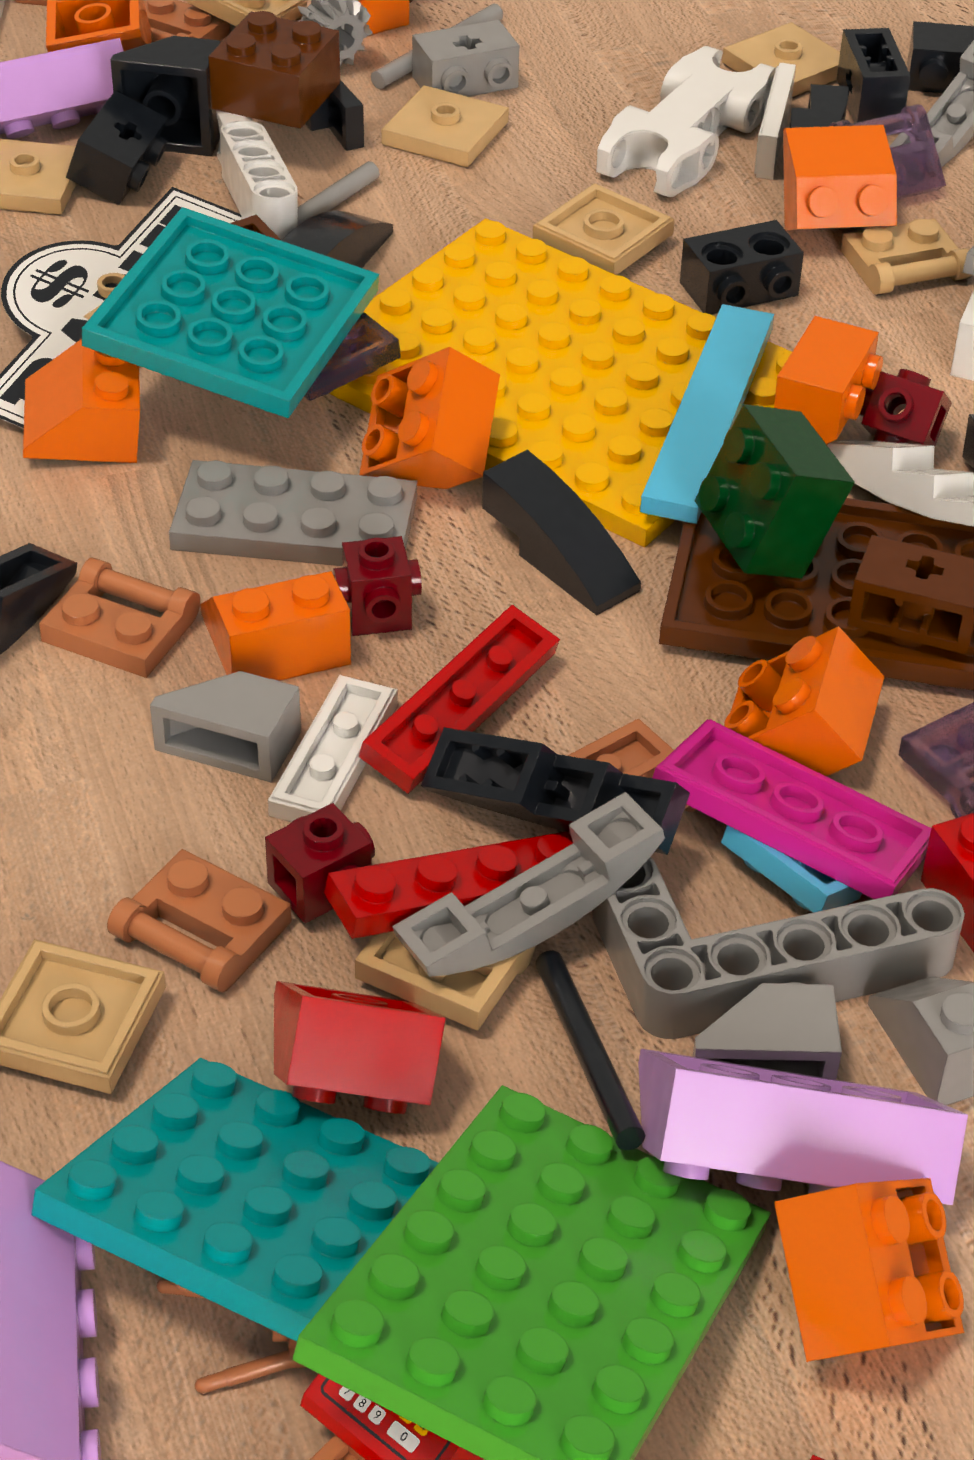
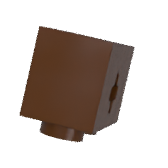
M871 535L854 580L847 626L967 655L974 636V559Z

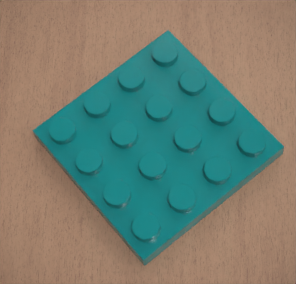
M181 207L82 327V346L263 409L264 411L289 418L378 292L380 274Z
M199 1058L35 1189L32 1216L297 1342L302 1330L433 1171L438 1162L429 1159L425 1153L418 1149L402 1147L370 1133L352 1120L336 1118L300 1102L298 1098L292 1097V1094L289 1092L271 1089L241 1076L225 1064Z

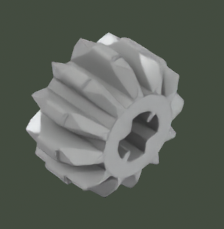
M311 0V4L308 7L298 6L302 15V19L299 21H314L320 24L321 27L339 30L340 67L342 62L354 65V54L357 51H366L362 41L367 36L373 34L369 25L366 24L371 15L358 0Z

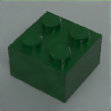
M743 404L734 424L725 436L724 443L707 477L702 481L699 493L694 501L744 573L802 579L855 481L802 412Z

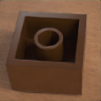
M251 11L208 56L212 109L298 129L305 125L340 84L339 30L321 27L320 24L314 21L298 22L279 18L268 11Z

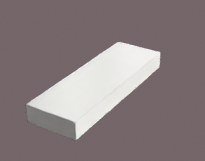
M779 63V66L776 67L758 135L754 170L756 178L773 180L783 141V128H786L791 109L796 69L794 64Z
M339 675L268 799L269 816L292 822L331 803H334L341 811L366 765V762L358 757L362 743L394 713L398 706V689Z

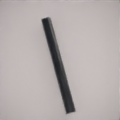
M554 950L545 951L538 956L536 968L617 1146L622 1150H633L643 1143L645 1139L644 1130L561 954Z

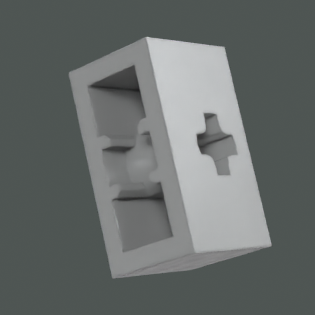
M499 19L412 35V77L420 88L425 85L467 97L518 88L520 45Z

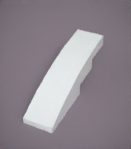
M856 439L836 440L827 444L855 481L854 484L888 503L923 516L974 527V472L934 469V446Z

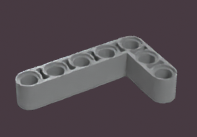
M651 857L616 892L592 910L594 923L639 1024L651 1035L663 1039H676L701 1033L762 983L800 982L804 984L834 985L835 1001L839 1002L883 992L928 977H943L953 968L965 915L962 904L954 896L942 890L929 888L691 939L657 865Z

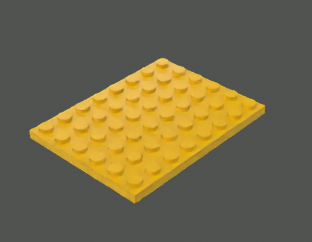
M485 218L374 297L312 386L370 413L372 407L371 392L378 375L451 347L500 374L485 470L525 450H529L552 469L579 496L605 529L645 548L675 521L640 512L641 496L716 317L679 303L667 295L656 293L633 283L624 276L615 275L594 266L580 257L571 256L548 246L541 240L532 239L509 229L500 222ZM769 341L767 342L744 404L774 408L777 375L792 351Z

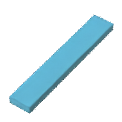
M725 304L721 305L642 493L640 512L697 524L702 511L694 500L699 493L702 481L707 477L724 443L727 432L731 429L744 404L773 330L774 314Z

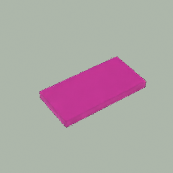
M707 719L657 765L652 777L653 779L677 782L690 793L686 803L688 806L873 899L896 895L926 856L931 832L930 827L711 719Z

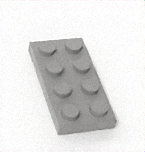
M192 460L169 530L170 550L343 566L342 542L367 540L376 537L402 536L406 550L417 502V480L396 479L390 476L373 477L341 474L334 471L319 472L286 469L279 466L232 464L218 460Z

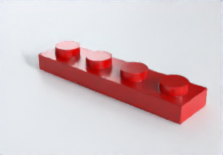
M511 605L363 741L358 757L409 794L423 781L443 728L474 732L555 654L560 639L514 605Z
M560 832L329 872L324 894L351 939L394 931L392 926L451 892L464 906L468 905L573 844V841L568 832Z

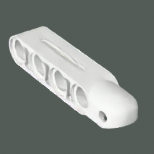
M217 110L216 117L220 130L217 158L222 166V178L240 215L244 219L257 214L282 240L298 226L297 186L262 124L254 122L250 117Z

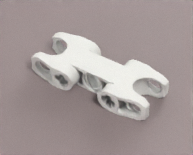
M703 46L697 51L682 57L667 72L661 87V102L649 112L629 105L613 118L611 126L603 135L597 149L596 172L615 178L624 171L634 168L656 171L657 180L653 192L667 197H674L685 189L696 185L712 168L719 148L718 136L729 127L750 133L762 122L776 68L762 63L744 72L727 71L720 68L723 51L709 46Z

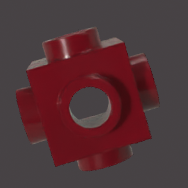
M900 369L898 375L895 376L881 371L876 387L874 389L866 388L864 403L859 415L863 416L861 422L863 427L870 434L874 435L872 441L932 445L935 449L952 404L951 400L944 391L929 387L931 379L922 374L907 369Z
M402 536L376 537L367 540L342 542L343 567L333 568L332 573L350 609L352 636L412 630V596L421 595L422 581L419 562L417 559L408 560Z
M334 803L307 816L299 817L284 828L265 837L268 884L283 900L291 904V909L305 924L333 910L324 894L329 872L372 865V858L375 856L374 843L365 827L359 822L352 823Z

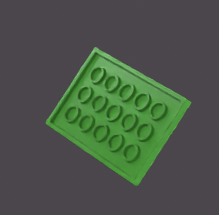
M502 1085L298 1336L292 1360L485 1460H634L763 1236L771 1212L748 1202L742 1195L734 1191L721 1189L704 1180L683 1178L665 1173L663 1171L664 1161H660L655 1156H651L636 1148L633 1150H622L617 1146L614 1138L603 1129L579 1122L544 1105L534 1096L518 1093Z

